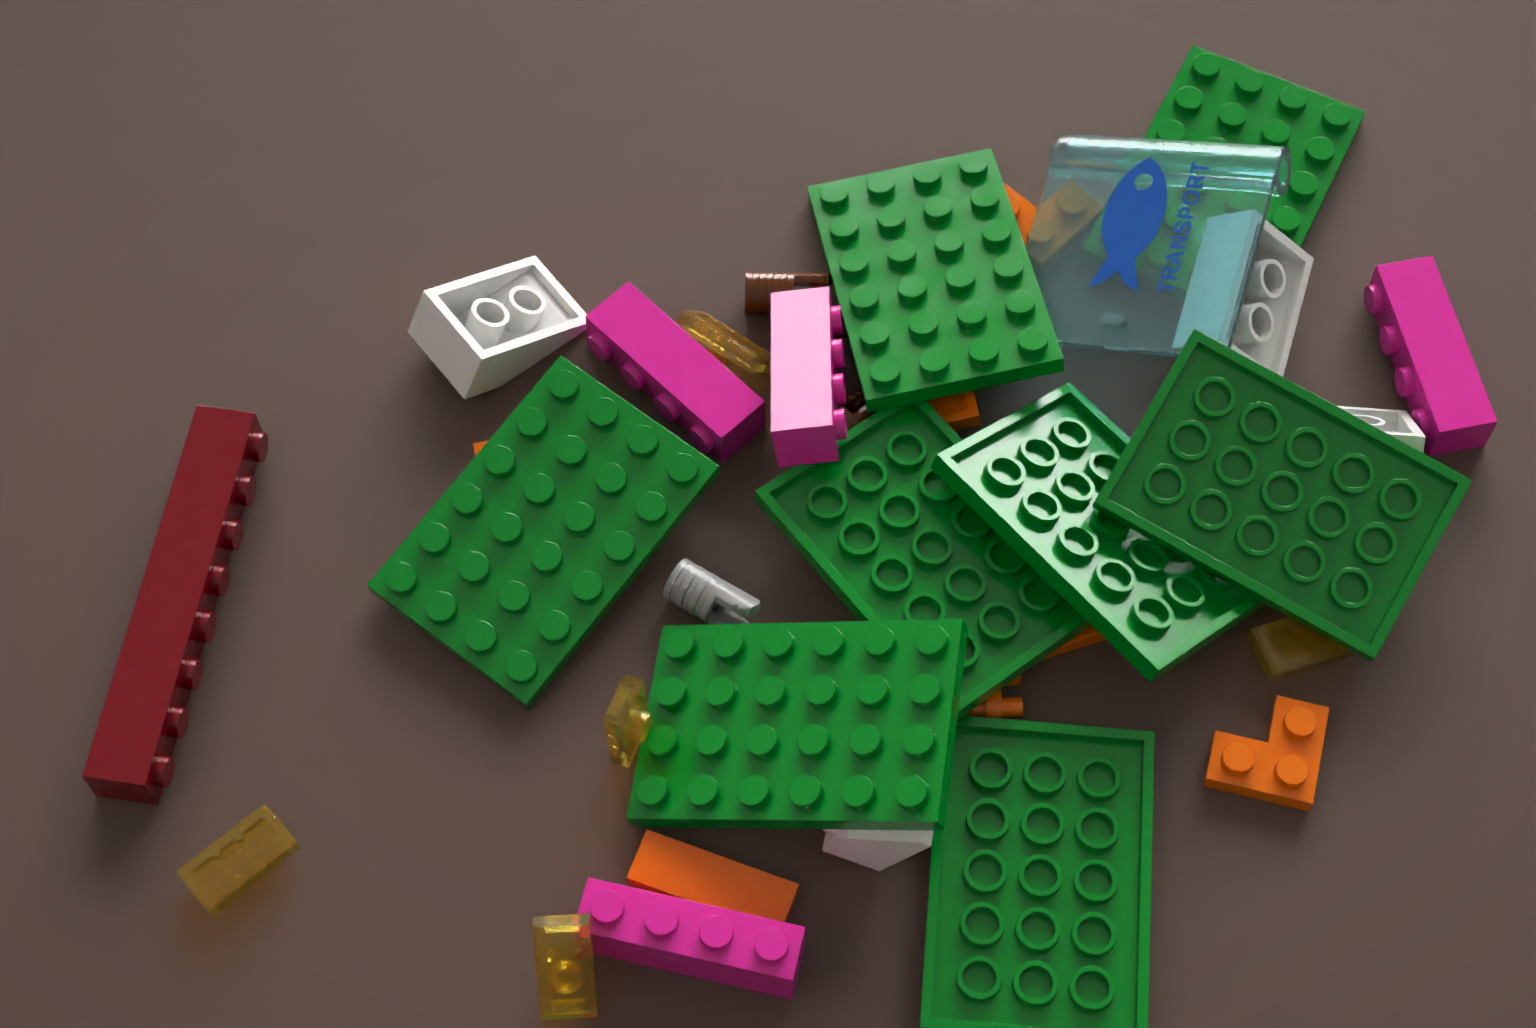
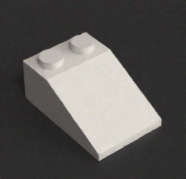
M532 256L424 290L407 332L465 400L505 385L587 330L585 320L587 314L536 256Z

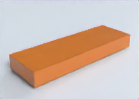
M648 829L644 834L626 877L627 884L642 890L786 923L799 892L798 883Z

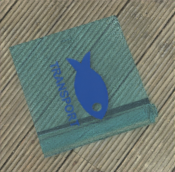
M1063 134L1059 138L1058 143H1054L1051 147L1049 172L1026 245V250L1059 345L1177 358L1192 331L1196 329L1231 348L1271 197L1283 196L1289 186L1292 164L1288 147Z

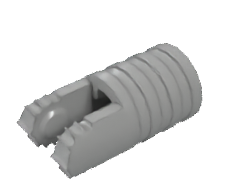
M687 558L677 564L663 590V598L673 602L678 607L685 609L708 624H748L749 621L740 617V615L747 618L748 616L757 615L761 602Z

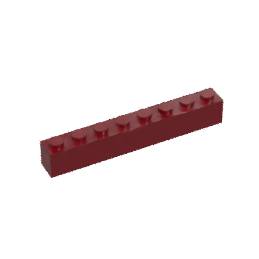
M204 405L196 406L82 774L83 779L96 796L158 805L162 789L168 788L172 782L175 769V761L172 754L177 738L182 739L187 731L189 711L186 706L191 690H197L202 679L203 664L200 658L205 643H210L215 634L216 614L214 611L219 596L223 597L227 592L230 580L228 563L231 552L237 551L241 545L243 536L241 518L245 506H251L254 500L256 490L254 473L257 463L264 462L268 451V435L263 433L255 412Z

